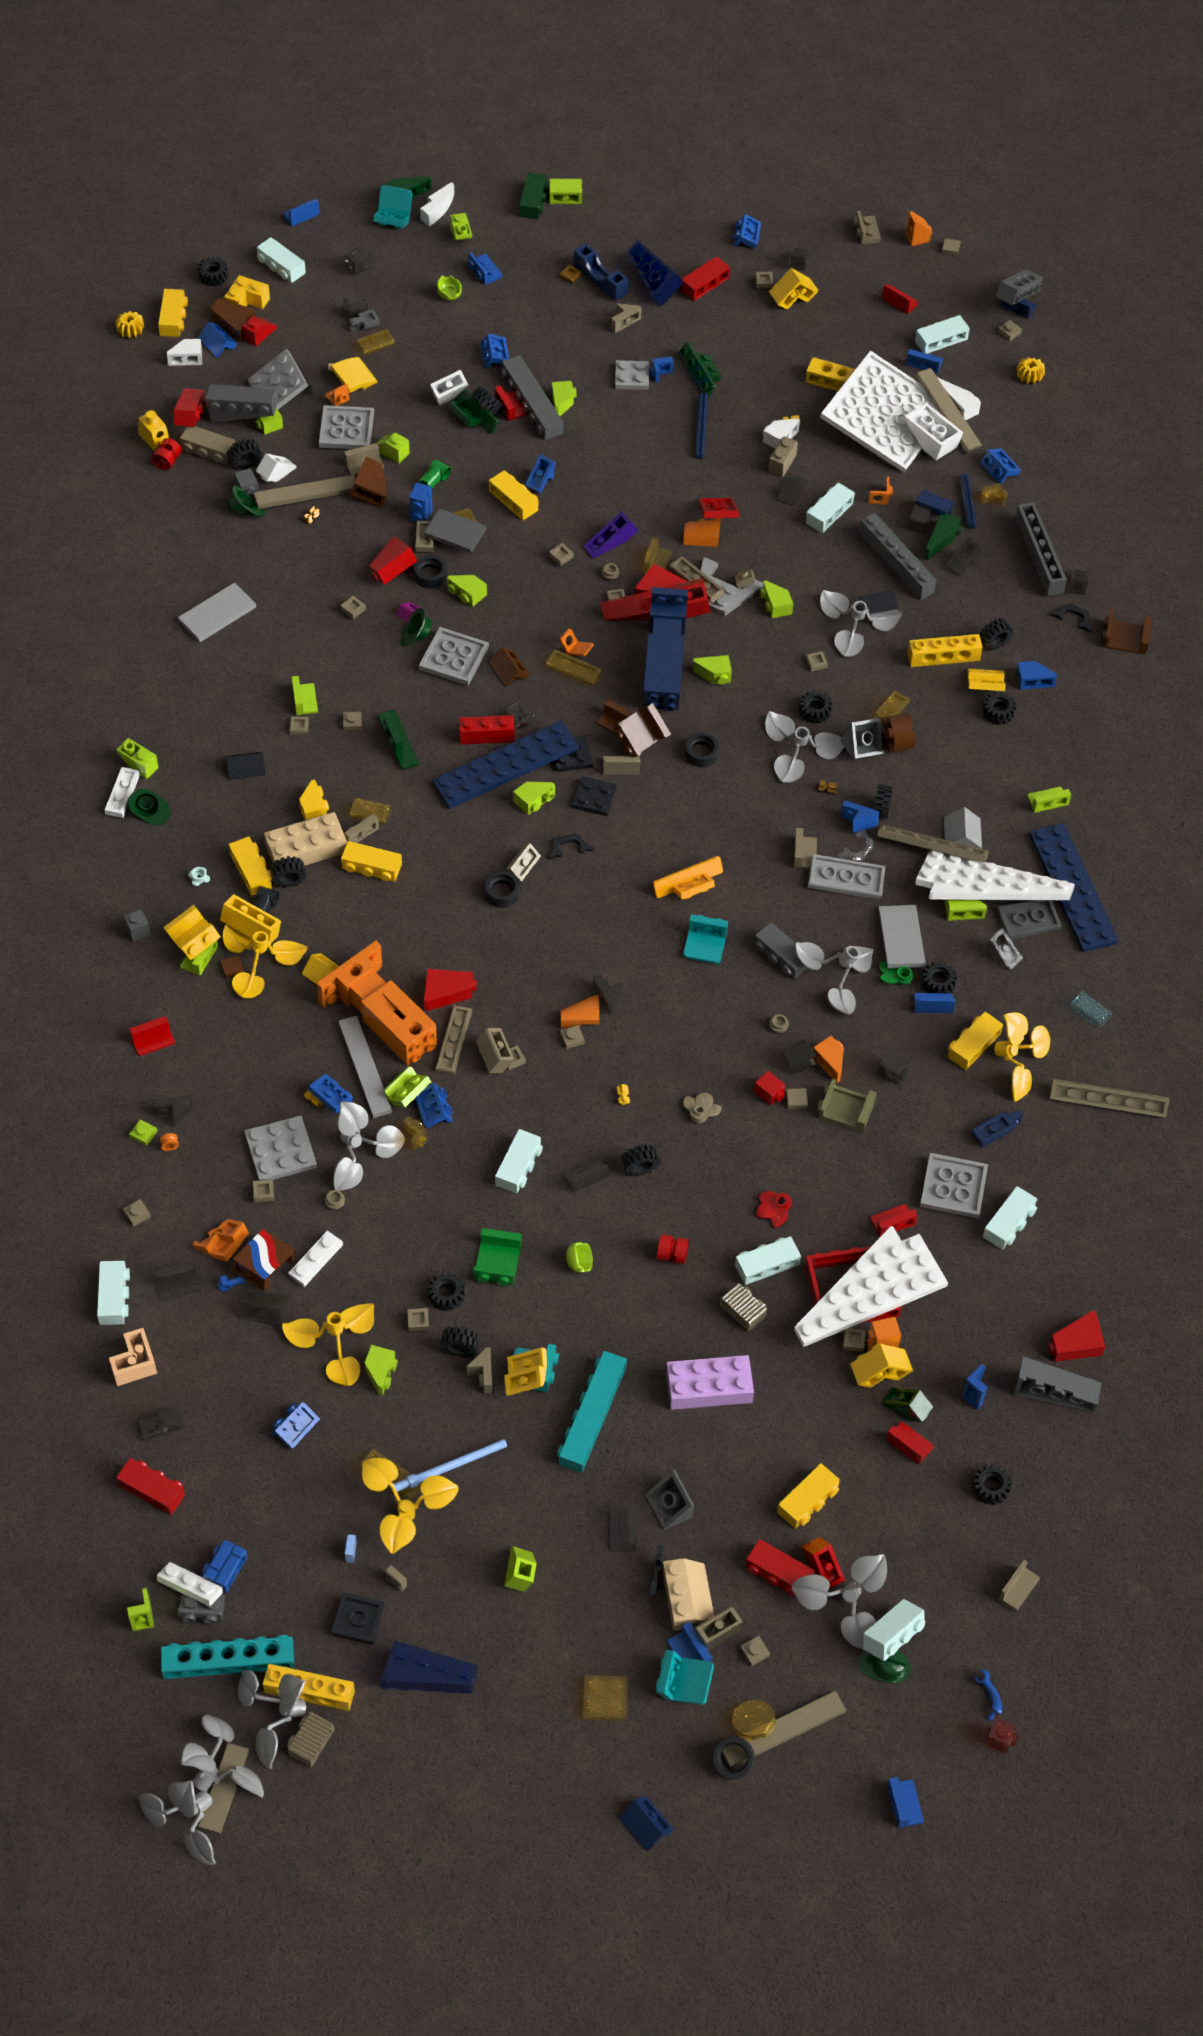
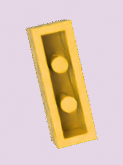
M164 289L158 324L160 336L180 337V332L184 330V321L182 320L186 318V309L184 308L188 306V297H185L184 290Z
M504 470L489 480V492L520 519L525 520L538 511L539 500L537 496L515 480L513 475L508 474Z
M246 837L230 843V855L251 896L257 893L260 886L271 889L272 874L270 870L266 869L264 857L259 856L256 842L252 843L250 837Z
M348 841L341 857L342 869L348 872H357L367 877L373 876L383 881L395 882L402 866V857L399 853Z
M234 894L223 904L220 921L251 938L258 931L265 932L268 935V941L271 943L278 937L281 920Z
M984 1012L981 1016H976L971 1026L961 1032L960 1038L950 1043L948 1058L964 1070H967L1001 1035L1003 1024L987 1012Z
M821 1463L778 1504L777 1513L795 1529L800 1524L804 1526L810 1520V1515L814 1511L818 1512L825 1504L824 1501L828 1497L833 1498L837 1494L840 1479Z

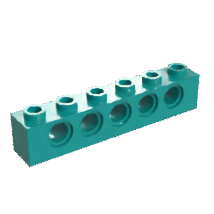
M278 1635L275 1638L268 1639L266 1637H256L254 1640L236 1638L229 1642L213 1640L210 1643L203 1644L200 1642H190L188 1645L171 1643L161 1647L163 1679L241 1673L242 1670L262 1672L267 1671L268 1664L295 1669L293 1638L287 1635ZM269 1650L277 1651V1653L272 1656L266 1654ZM249 1651L255 1652V1655L252 1657L244 1656ZM226 1653L233 1654L230 1659L223 1658ZM204 1655L212 1656L207 1661L201 1660L202 1656ZM184 1656L189 1657L187 1662L179 1661Z

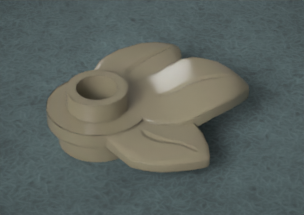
M700 1093L696 1098L690 1096L684 1098L683 1106L690 1112V1117L695 1123H703L708 1117L717 1116L721 1112V1106L713 1104V1097L709 1093Z

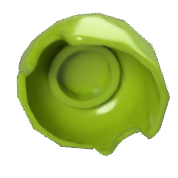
M441 276L437 281V292L442 299L455 300L460 296L462 286L459 280L453 278V276Z
M575 1242L570 1244L567 1249L566 1261L569 1268L574 1272H588L592 1268V1251L587 1243Z

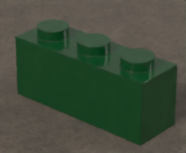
M527 173L519 205V217L538 220L539 215L543 214L544 204L542 203L546 202L545 191L548 192L549 182H546L547 175Z

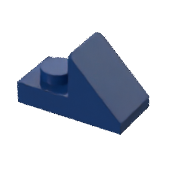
M540 454L525 485L542 493L548 478L552 480L554 478L555 461Z
M844 801L842 804V819L853 822L852 832H859L878 826L879 811Z

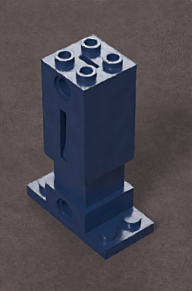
M652 587L649 630L652 634L648 635L643 707L653 703L656 709H665L667 711L679 710L684 636L681 635H685L688 590Z

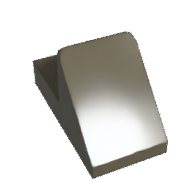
M616 304V315L611 318V330L616 333L640 320L641 307L629 304Z
M486 1347L467 1366V1376L479 1375L480 1387L484 1386V1394L492 1393L490 1347Z

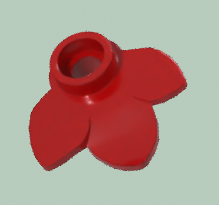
M772 1191L760 1194L758 1198L762 1204L756 1210V1217L760 1219L771 1218L774 1228L783 1225L788 1219L787 1211L792 1207L790 1195L787 1193L776 1194ZM784 1199L785 1203L779 1204V1201Z

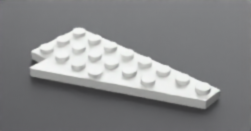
M930 849L916 878L915 885L931 888L929 899L1070 900L1075 884L1052 879L1048 876L1016 870L1011 867L980 862Z
M891 1226L795 1326L794 1331L802 1346L805 1347L945 1288L948 1285V1281L920 1234L901 1241L894 1227Z

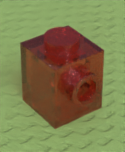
M995 1718L986 1746L1006 1754L1009 1746L1014 1747L1018 1734L1014 1733L1016 1725Z

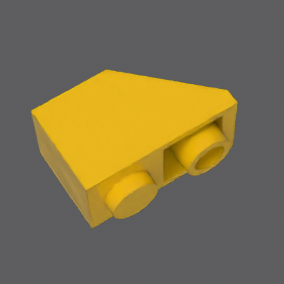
M315 779L311 780L299 799L300 810L305 821L326 815L327 810H329L327 800L322 798V788L317 786Z

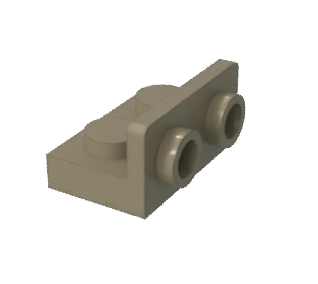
M857 211L853 223L854 227H857L856 234L857 238H860L861 244L880 243L881 237L875 216L862 217L861 212Z

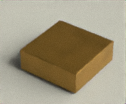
M568 265L560 273L559 278L573 285L582 276V271Z

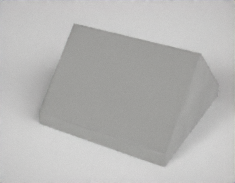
M965 807L945 816L944 840L982 849L980 818Z

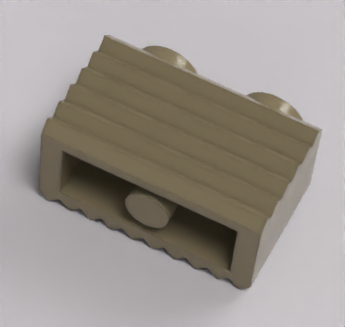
M785 436L782 437L774 453L769 458V473L780 477L785 475L797 455V441Z
M487 1028L476 1040L479 1052L483 1056L489 1073H503L514 1060L513 1055L507 1044L508 1042L504 1038L502 1029Z
M740 1283L736 1284L721 1297L720 1306L748 1332L766 1317L767 1309L765 1304L761 1300L755 1299L751 1291L746 1286H741Z
M730 1606L695 1627V1631L707 1650H712L715 1646H719V1643L722 1644L723 1641L726 1642V1639H730L733 1635L740 1633L742 1620L734 1608Z
M310 1712L309 1716L302 1718L298 1727L300 1730L296 1736H291L287 1747L289 1756L312 1768L334 1732V1724Z

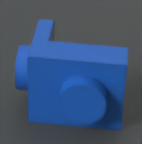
M672 357L652 360L650 375L654 377L655 382H659L660 374L673 373Z

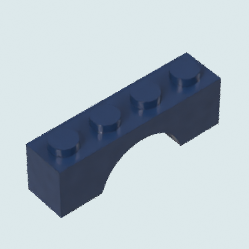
M585 243L574 250V265L614 300H618L628 294L629 279L619 270L614 273L607 271L601 264L597 252L591 246Z

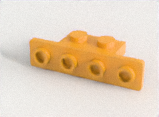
M715 856L653 881L655 896L661 898L674 892L683 900L715 887L714 880L711 877L723 872L721 858Z

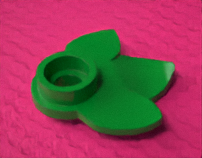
M879 962V969L883 974L880 979L888 984H909L912 981L913 973L910 968L906 966L887 968V962Z

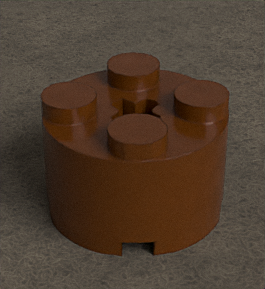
M909 713L882 718L883 727L885 728V731L882 732V738L884 742H887L889 753L915 747V731L912 732L911 726H913V721Z

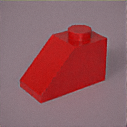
M252 316L242 325L243 340L256 347L277 326L264 318Z
M818 1537L802 1546L808 1564L815 1571V1574L821 1575L829 1581V1589L845 1580L830 1543Z

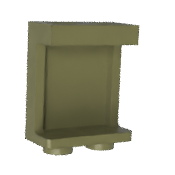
M832 1079L830 1085L826 1084L823 1093L825 1099L820 1100L817 1111H820L819 1119L863 1133L874 1107L877 1092L870 1090L867 1096L837 1086L836 1080Z

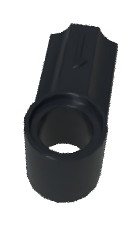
M260 886L253 905L268 913L271 907L276 906L280 893L276 890Z

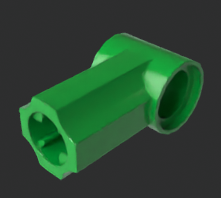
M435 459L430 464L429 470L418 481L420 484L431 486L433 489L441 480L445 481L449 477L451 467Z

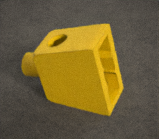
M148 411L138 419V434L154 451L164 438H169L165 423L156 415L155 411Z

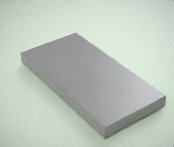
M233 583L179 616L178 621L201 642L255 609L256 603Z
M812 854L808 888L881 899L886 866Z
M916 905L879 906L878 912L887 968H899L902 966L908 968L925 967L926 962Z

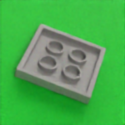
M287 349L247 379L251 387L276 389L278 397L277 410L308 387L306 380Z
M324 405L319 448L355 449L371 445L374 408Z
M439 627L419 664V670L469 686L489 648V643Z
M302 1115L244 1130L259 1181L274 1180L317 1168Z
M930 1153L920 1207L979 1219L988 1164Z

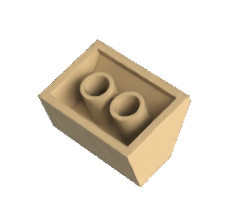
M685 1558L663 1561L662 1572L673 1631L682 1630V1626L688 1622L695 1628L714 1617L704 1563Z

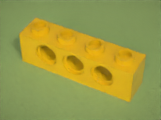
M813 357L806 372L805 382L839 391L856 369Z
M979 634L909 641L907 654L911 667L980 661L983 647Z
M268 1664L263 1682L264 1693L279 1696L278 1687L282 1676L291 1674L306 1681L299 1699H303L308 1703L340 1710H350L355 1692L354 1682Z

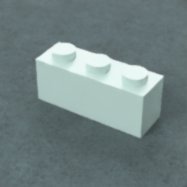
M270 237L257 246L258 260L269 266L272 271L277 272L290 283L306 273L305 262Z
M959 315L918 329L915 342L922 352L927 354L968 340L969 327Z
M837 483L828 490L824 497H820L813 507L807 510L806 524L821 533L825 532L853 504L855 492Z
M521 1129L518 1130L495 1176V1186L516 1194L520 1188H524L527 1181L526 1175L528 1172H532L535 1165L534 1159L536 1156L539 1157L542 1152L541 1137Z
M1017 1186L986 1226L983 1238L1002 1250L1007 1244L1010 1246L1016 1238L1014 1234L1017 1230L1021 1232L1027 1223L1025 1221L1027 1217H1032L1036 1212L1037 1198Z
M790 1236L779 1238L769 1245H760L750 1252L744 1251L736 1256L735 1266L744 1284L747 1285L800 1265L801 1255Z
M125 1261L100 1262L98 1320L100 1325L124 1324L125 1317H128V1305H125V1299H129V1286H126V1281L130 1280V1269L126 1268Z
M903 1599L864 1633V1650L885 1661L888 1657L894 1655L904 1643H908L912 1636L923 1629L925 1625L924 1610Z

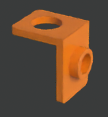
M344 384L326 393L325 397L334 406L345 403L349 400L348 385Z
M889 477L886 478L885 491H870L869 504H888L889 496H892L893 486H890ZM876 495H880L883 497L881 500L873 499V497Z
M567 629L560 638V642L567 655L586 656L594 646L593 643L578 642L572 629ZM568 635L571 637L570 645L566 644Z

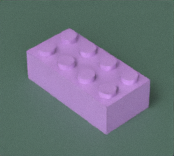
M749 1355L667 1362L666 1376L671 1410L753 1403L754 1389Z

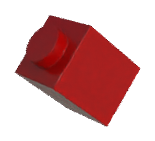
M767 1071L755 1082L754 1093L772 1106L775 1102H780L784 1098L785 1084L771 1072Z

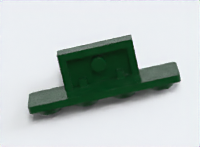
M686 341L678 355L703 394L706 393L709 398L716 387L713 381L718 382L722 376L708 354L696 353L691 344Z
M466 389L453 399L455 401L449 403L448 408L466 426L481 425L488 433L494 434L499 420Z
M393 709L379 713L383 733L387 735L389 747L393 748L401 769L405 770L418 766L419 761L396 710Z

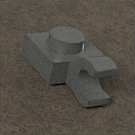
M373 309L358 313L357 318L349 319L352 324L349 328L352 332L358 330L361 326L364 329L380 325V320Z

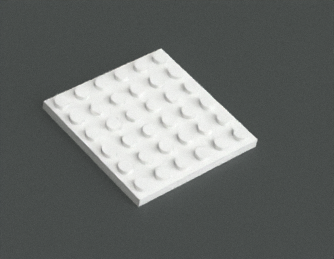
M870 351L823 410L820 418L904 473L922 450L921 445L906 423L904 416L925 403L929 404L937 412L939 411L919 382Z

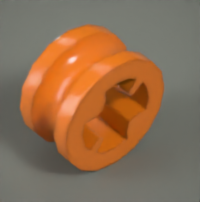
M169 1133L160 1137L162 1150L170 1151L178 1148L179 1143L176 1134Z

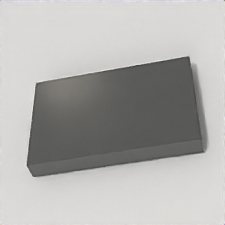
M439 509L424 531V536L472 553L485 533L486 525Z
M1052 900L1025 901L1000 906L996 910L1007 940L1062 929Z

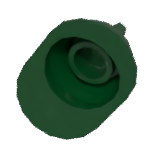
M232 487L233 494L227 499L226 504L233 512L239 515L252 513L259 517L264 515L263 508L258 509L256 501L252 497L247 495L240 487Z
M417 608L412 613L401 636L400 643L403 647L411 645L415 640L421 641L428 636L432 620L425 616L424 609Z
M138 789L129 797L128 804L130 810L151 825H162L169 820L171 815L169 804L153 791Z
M899 1650L885 1661L867 1651L862 1652L859 1658L861 1672L873 1680L898 1684L908 1678L910 1673L909 1660Z

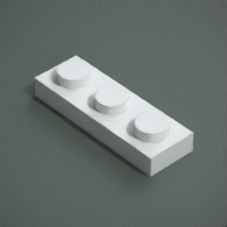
M121 768L105 808L106 815L124 817L129 797L134 792L140 776L139 770Z
M326 1231L289 1271V1277L305 1287L342 1247L343 1241L329 1231Z
M171 1562L157 1575L158 1582L209 1607L222 1594L221 1586Z

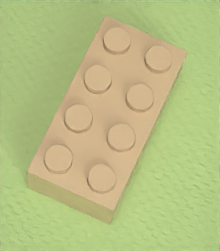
M335 812L264 833L265 845L272 863H275L277 859L280 861L282 857L287 859V856H290V858L295 856L300 858L301 861L303 860L305 866L342 855L347 845V840Z

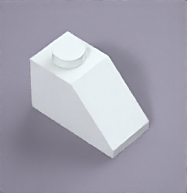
M184 339L167 352L168 366L202 365L201 339Z
M461 370L430 385L432 393L440 406L455 399L468 386V383Z
M800 420L773 421L763 430V442L776 448L782 437L785 436L792 439L799 431Z
M265 454L256 472L266 482H277L296 469L297 466L285 457Z

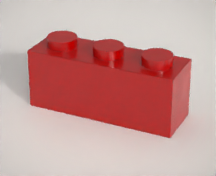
M716 256L701 267L696 268L689 275L684 276L681 279V291L693 301L697 300L729 279L730 266Z
M184 388L174 408V425L195 427L197 421H200V414H203L204 407L207 405L204 390Z
M514 715L459 717L460 745L515 742Z
M130 1458L116 1477L119 1487L169 1515H172L185 1496L183 1485L179 1481L166 1478L161 1471L148 1468L147 1464L141 1460L135 1461Z
M761 1539L758 1540L748 1556L745 1566L751 1574L764 1577L770 1585L783 1588L786 1594L791 1597H796L792 1590V1584L803 1576L815 1573L813 1569Z

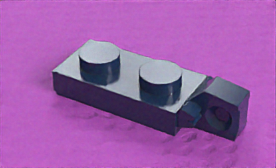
M1019 1109L1011 1114L1002 1112L972 1129L971 1135L983 1148L1017 1128V1124L1022 1121L1023 1114Z

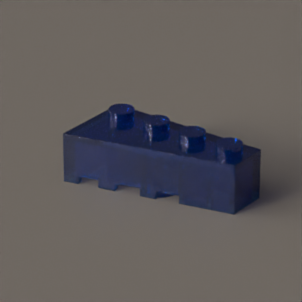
M639 240L627 251L647 288L650 290L652 297L663 306L684 281Z
M395 1640L381 1678V1688L471 1694L478 1676V1665Z

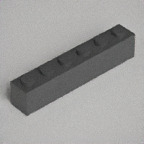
M521 355L502 361L501 375L504 379H507L509 388L514 390L516 399L521 401L523 410L528 412L531 423H535L538 434L542 435L545 440L563 434L564 422Z
M1035 503L1018 505L1015 520L1046 595L1063 594L1067 579Z
M875 513L860 520L859 534L920 600L935 592V577Z

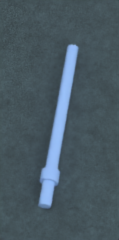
M504 1439L417 1475L411 1474L406 1476L405 1480L394 1484L395 1489L398 1492L407 1487L410 1489L416 1487L418 1483L430 1476L442 1474L507 1447L506 1441Z

